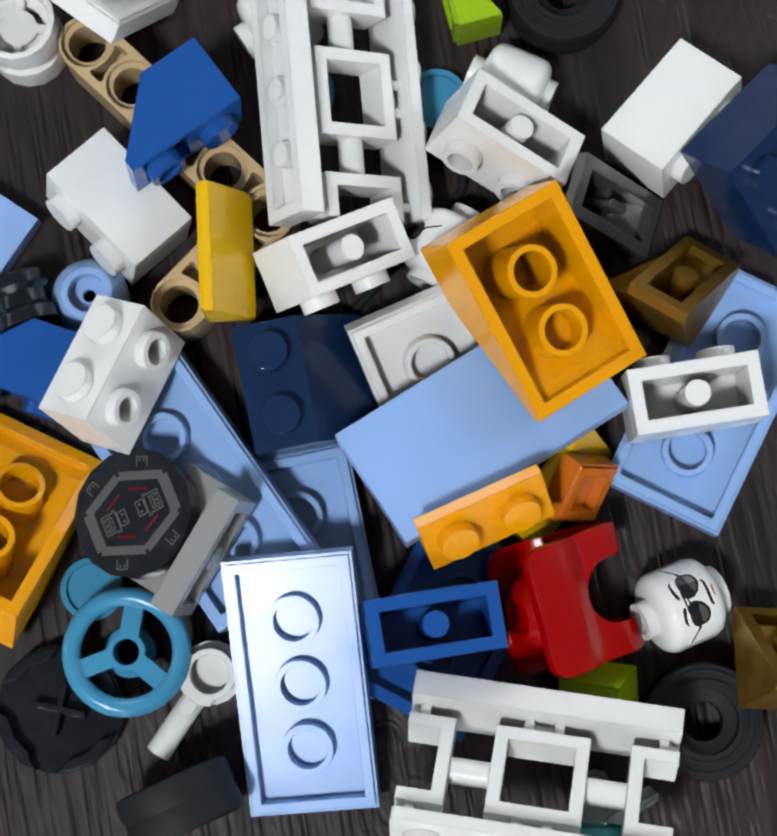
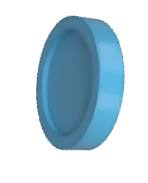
M429 69L421 72L420 90L423 121L428 131H433L446 101L463 85L461 79L448 70Z
M83 558L73 563L64 573L60 585L61 599L66 609L74 615L84 603L97 594L113 588L126 587L124 577L108 574L93 564L89 558ZM120 607L103 613L94 621H100L112 616Z

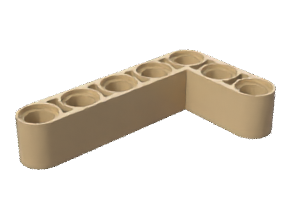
M73 18L65 24L59 35L58 46L62 58L77 82L128 130H131L135 104L122 102V94L131 85L138 84L140 74L152 66V64L124 38L111 44L76 18ZM101 43L106 46L104 53L97 60L92 62L78 60L80 51L88 44ZM231 138L219 147L211 150L204 146L185 159L186 165L178 176L195 192V185H198V180H210L213 172L219 167L233 166L241 171L240 179L232 188L246 192L252 199L254 252L299 232L300 223L292 227H280L276 231L271 232L261 231L254 226V219L257 214L264 208H267L264 169ZM198 244L157 284L150 300L151 312L184 342L198 340L217 323L209 322L200 309ZM254 259L256 283L262 276ZM186 295L198 300V310L192 319L184 323H175L168 320V306L174 299Z

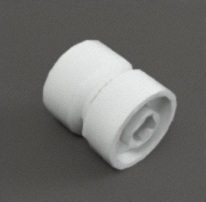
M0 0V73L14 84L27 87L44 85L56 78L66 66L58 46L59 35L64 26L49 0Z

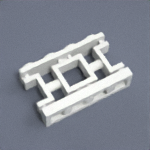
M250 0L269 226L292 227L303 221H308L309 225H318L340 216L338 196L370 198L371 204L392 197L405 230L427 220L432 214L433 190L429 182L427 154L424 149L427 140V128L423 121L420 90L421 66L417 58L414 26L416 10L414 2L412 0ZM308 22L327 25L328 46L310 45ZM352 28L363 30L368 28L370 52L354 50ZM328 73L359 76L363 124L332 121ZM319 145L337 147L340 172L321 171ZM363 149H379L381 175L365 174Z
M416 670L412 692V710L408 720V742L438 746L431 790L396 785L394 806L391 808L389 819L390 836H588L580 834L583 805L623 811L621 836H673L674 828L638 822L643 777L675 782L680 761L679 749L683 735L685 709ZM456 730L495 736L491 762L453 757ZM590 751L629 756L627 783L587 777ZM507 757L573 766L568 812L500 801ZM448 784L487 790L483 819L443 813Z

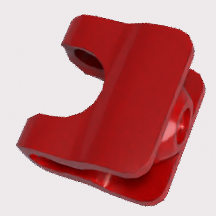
M613 521L577 524L546 535L497 548L489 554L486 560V571L489 581H498L508 641L507 652L512 668L518 673L536 674L550 669L557 677L573 678L594 670L608 661L637 651L644 645L638 617L630 619L622 616L600 617L594 611L589 599L588 583L592 571L599 562L617 554L620 548Z

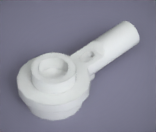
M206 640L191 648L192 655L189 671L181 687L183 693L147 745V748L152 753L164 760H169L204 706L218 705L230 700L236 694L229 644L219 640Z

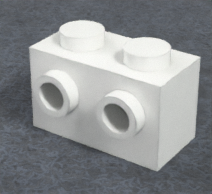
M680 38L601 129L604 158L664 199L677 182L686 184L695 175L681 151L742 90V77Z
M479 68L446 101L424 149L441 159L450 170L468 176L495 193L499 200L502 201L522 188L534 184L557 180L561 188L565 186L585 135Z
M103 127L46 174V197L48 198L46 206L52 216L65 229L72 231L76 227L92 243L89 248L90 252L103 269L112 276H116L120 272L133 286L187 239L192 217L161 185L155 186L153 183H150L139 192L131 183L125 163L127 150Z
M392 197L297 232L252 253L276 313L300 304L304 316L340 302L336 289L351 283L355 295L391 281L386 270L387 268L416 257Z
M97 294L38 408L81 441L130 455L186 342L145 305Z
M721 345L696 351V359L671 363L670 355H657L641 358L634 362L632 369L626 370L617 381L618 389L628 401L626 410L622 412L628 444L754 425L769 416L770 412L758 350L735 353L734 345Z

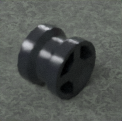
M28 267L0 276V334L32 318L51 324L59 320L60 314L56 303L48 300L45 293L48 279L44 268Z

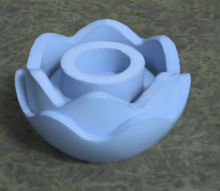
M82 259L67 266L59 274L52 288L51 299L58 308L60 314L59 322L66 329L78 331L93 302L85 301V294L89 291L95 292V295L98 294L131 302V295L125 277L120 272L116 276L110 275L95 259Z

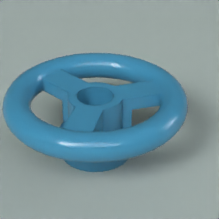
M119 587L99 593L77 610L67 626L62 643V663L65 676L75 694L90 708L102 714L119 718H133L156 711L177 694L187 677L192 655L188 628L181 616L171 617L152 605L150 601L154 593L149 590L136 587ZM124 607L120 629L116 630L108 638L105 650L81 658V648L85 633L94 620L111 609ZM145 610L152 613L162 622L170 636L172 659L168 672L156 663L158 646L155 638L150 632L142 628ZM128 639L134 641L139 649L137 660L130 665L123 663L118 655L119 646ZM112 670L115 674L125 678L141 677L154 689L138 697L118 698L102 692L90 681L89 677Z

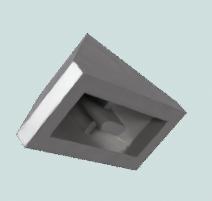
M578 152L564 195L589 244L635 258L647 259L663 200L590 153Z

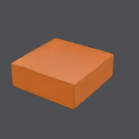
M564 453L547 490L555 516L551 517V519L554 521L595 520L617 472L618 465L599 454Z

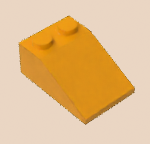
M557 180L526 186L420 248L451 308L535 421L540 422L647 355Z
M0 413V643L13 648L41 600L76 529L74 517L78 494L90 472L102 461Z

